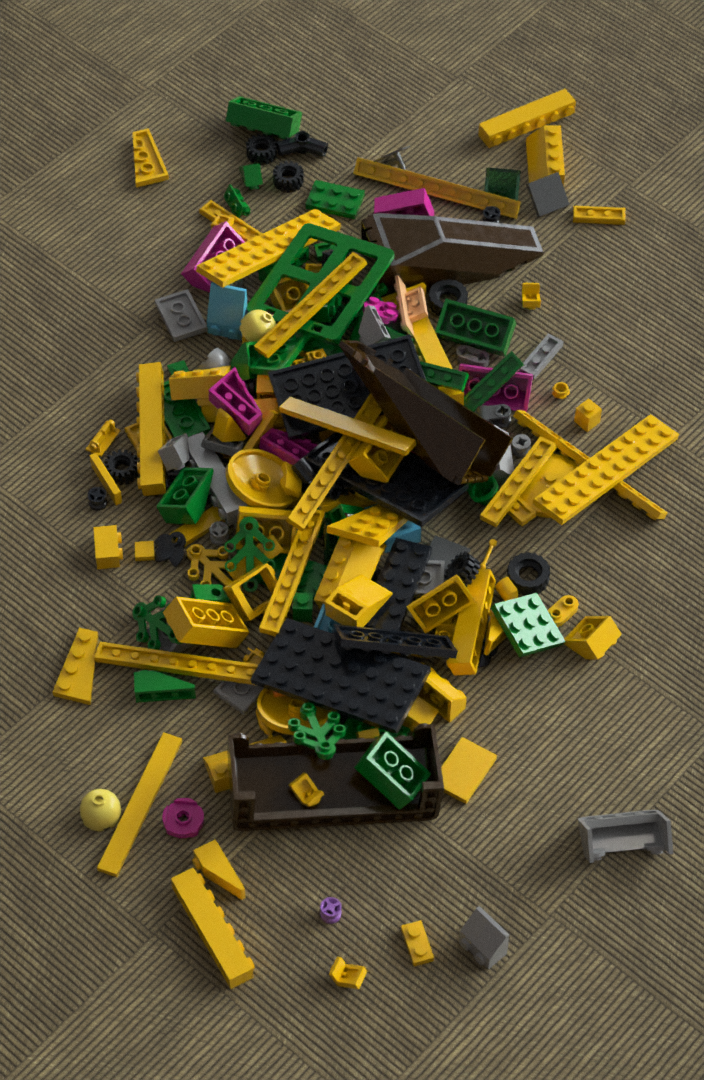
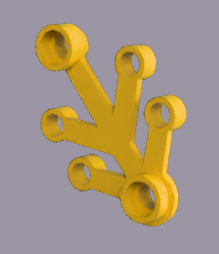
M193 544L188 547L187 557L191 560V568L188 570V578L190 580L196 581L199 579L198 566L200 562L204 565L203 580L200 584H212V574L225 586L234 582L220 570L225 569L226 561H210L207 558L219 557L222 560L227 559L229 552L225 550L224 546L219 547L218 550L205 549L200 544Z

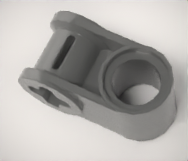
M506 404L483 405L475 410L477 415L499 428H506L511 424V408Z

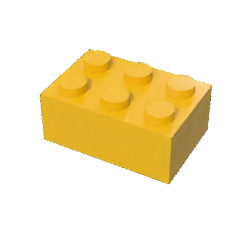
M239 506L236 534L240 530V521L248 516L253 517L259 524L258 530L266 538L273 534L284 549L281 553L288 554L296 536V528L286 522L292 511ZM247 523L245 525V528L247 530H251L253 528V525L251 523ZM253 536V544L256 546L260 541ZM245 537L236 544V549H241L245 545Z

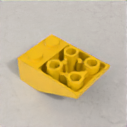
M360 574L336 588L326 599L325 614L341 625L364 627L393 593Z

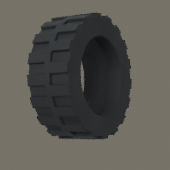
M456 280L437 281L429 289V308L437 316H440L444 305L439 300V297L443 294H452L457 297L456 302L467 304L468 291H466V287Z
M530 552L520 553L510 560L507 577L517 588L518 594H523L524 596L534 593L540 594L549 584L550 566L541 555ZM530 567L536 569L538 577L533 581H526L520 578L519 571L522 568Z

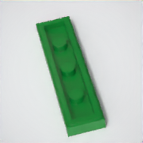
M511 351L464 396V406L475 413L477 407L482 406L525 364Z

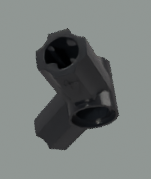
M299 131L293 138L276 142L279 156L294 152L299 154L309 152L325 157L329 147V143L311 138L306 131Z
M303 457L291 468L303 482V489L306 491L317 472L308 460ZM334 483L325 497L334 501L339 499L342 492L341 486Z

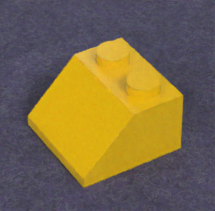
M585 616L564 638L566 641L564 645L585 659L598 660L605 655L609 647L616 644L617 639L622 634L611 616Z

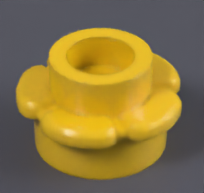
M558 382L552 388V395L558 399H565L570 394L568 385L564 382Z

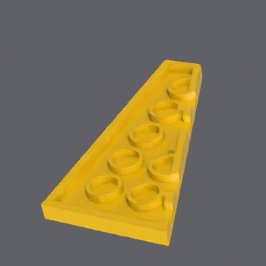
M377 504L328 525L327 533L380 547L408 520Z

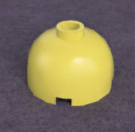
M260 309L252 310L241 319L240 331L249 342H258L276 325V322L268 312Z
M105 789L92 790L85 795L80 804V815L84 825L94 831H104L108 827L111 829L119 822L122 814L120 802L116 795Z

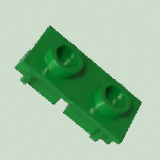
M229 184L224 193V199L232 213L240 218V215H250L251 209L246 202H243L244 198L240 190L233 188Z

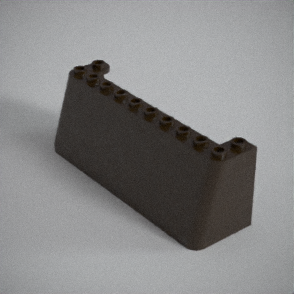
M422 723L414 728L412 736L406 737L401 735L393 737L431 773L426 782H422V787L413 800L400 810L354 768L377 738L339 739L335 744L336 752L333 757L323 760L317 756L315 749L302 744L276 742L274 744L255 743L249 745V738L242 733L228 735L227 754L233 829L236 831L429 821L436 819L440 812L444 783L435 724ZM303 772L307 773L317 789L324 793L320 798V802L312 807L302 805L288 786Z

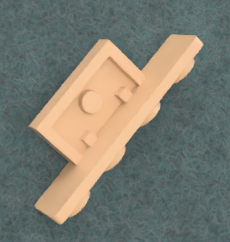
M396 275L394 288L398 293L396 300L400 306V309H398L399 315L402 318L400 324L404 332L407 331L408 334L414 336L412 323L428 316L424 290L420 286L406 292L404 282Z

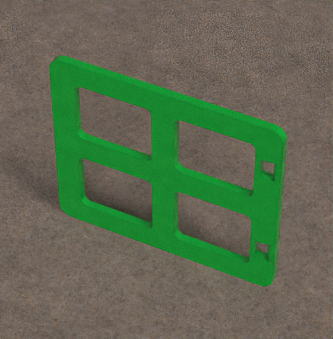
M311 223L304 224L248 303L247 311L249 313L252 310L260 309L266 312H273L272 317L278 323L288 312L264 305V303L283 277L310 285L299 300L301 302L344 261L349 252L354 251L375 258L377 261L360 286L346 284L337 293L338 295L350 298V301L333 326H326L308 320L298 330L329 342H337L395 258L394 251ZM310 238L336 246L318 273L291 265ZM314 327L322 329L321 332L314 331Z

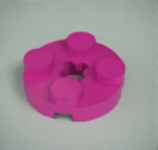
M370 297L364 303L363 314L366 306H375L384 324H389L390 321L396 323L399 312L396 309L397 305L395 303H386L375 297Z
M178 798L174 800V803L165 807L162 819L167 834L177 838H189L198 835L204 824V812L197 805L196 801L190 798ZM182 815H186V818H188V820L181 821L178 818H181Z

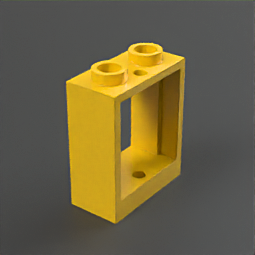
M268 563L258 565L223 588L243 622L251 621L266 611L271 597L252 609L239 586L260 573L269 591L273 594L277 579L274 569Z

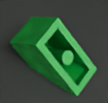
M260 164L239 166L244 187H249V190L258 189L259 185L263 184Z
M257 341L244 342L230 362L231 370L236 367L241 380L255 379L259 375L251 374L249 367L258 356V352L254 348Z

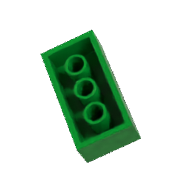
M238 96L229 101L225 121L230 122V125L240 127L241 125L245 126L247 130L256 131L257 129L266 135L276 134L279 138L288 139L299 132L302 112Z
M445 299L435 333L440 339L506 357L516 321L515 318Z

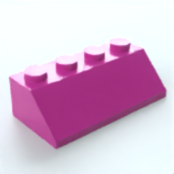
M227 221L214 226L181 275L193 287L210 293L212 281L196 272L197 265L245 241Z
M460 364L459 371L469 374L463 391L464 396L493 368ZM517 372L483 405L506 404L513 411L522 410L527 412L533 374Z

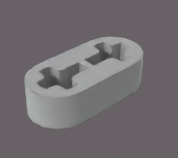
M461 345L456 350V359L460 363L487 367L489 364V354L483 350L467 345Z

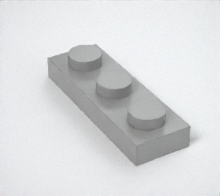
M547 334L523 362L525 365L519 372L533 374V380H535L563 347L564 341Z

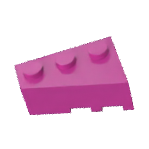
M271 428L260 437L259 450L274 454L283 461L294 465L318 445L311 443V440L306 438L305 440L297 438L289 440L287 432Z

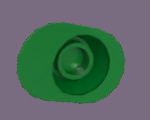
M493 475L492 477L488 476L487 482L469 484L467 492L473 501L486 506L496 495L499 488Z

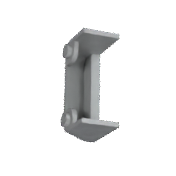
M643 810L578 818L584 856L590 863L601 860L605 853L646 849L651 854H661L665 850L668 854H673L671 821L659 810Z

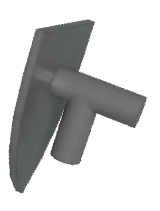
M410 146L396 150L374 161L377 162L393 155L394 158L383 162V164L389 166L397 164L398 168L406 170L399 152L410 148Z

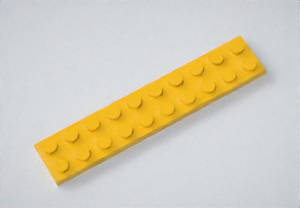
M313 209L197 265L196 272L223 288L278 261L304 224L311 223L336 232L340 230L341 224L323 214L320 210ZM310 238L304 247L318 240Z
M650 414L535 497L533 505L560 525H563L678 440L679 434Z

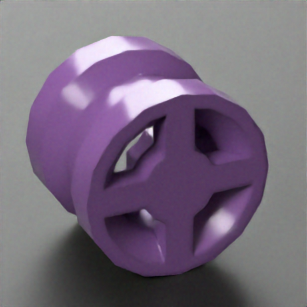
M334 897L325 898L320 905L321 919L328 924L336 923L341 918V903Z

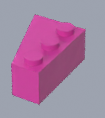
M425 188L376 197L374 202V214L434 216V209Z
M236 367L209 389V401L216 408H222L227 412L239 428L248 436L257 429L262 421V412L252 395L248 392L244 381L241 380Z

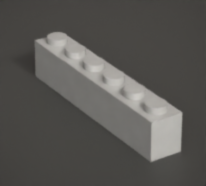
M201 432L188 437V462L190 468H213L214 473L208 494L211 496L212 505L214 508H218L221 520H225L228 526L237 523L239 506L248 507V505L238 498L229 487L226 480V469L215 451L201 447L202 440L205 438L204 433Z

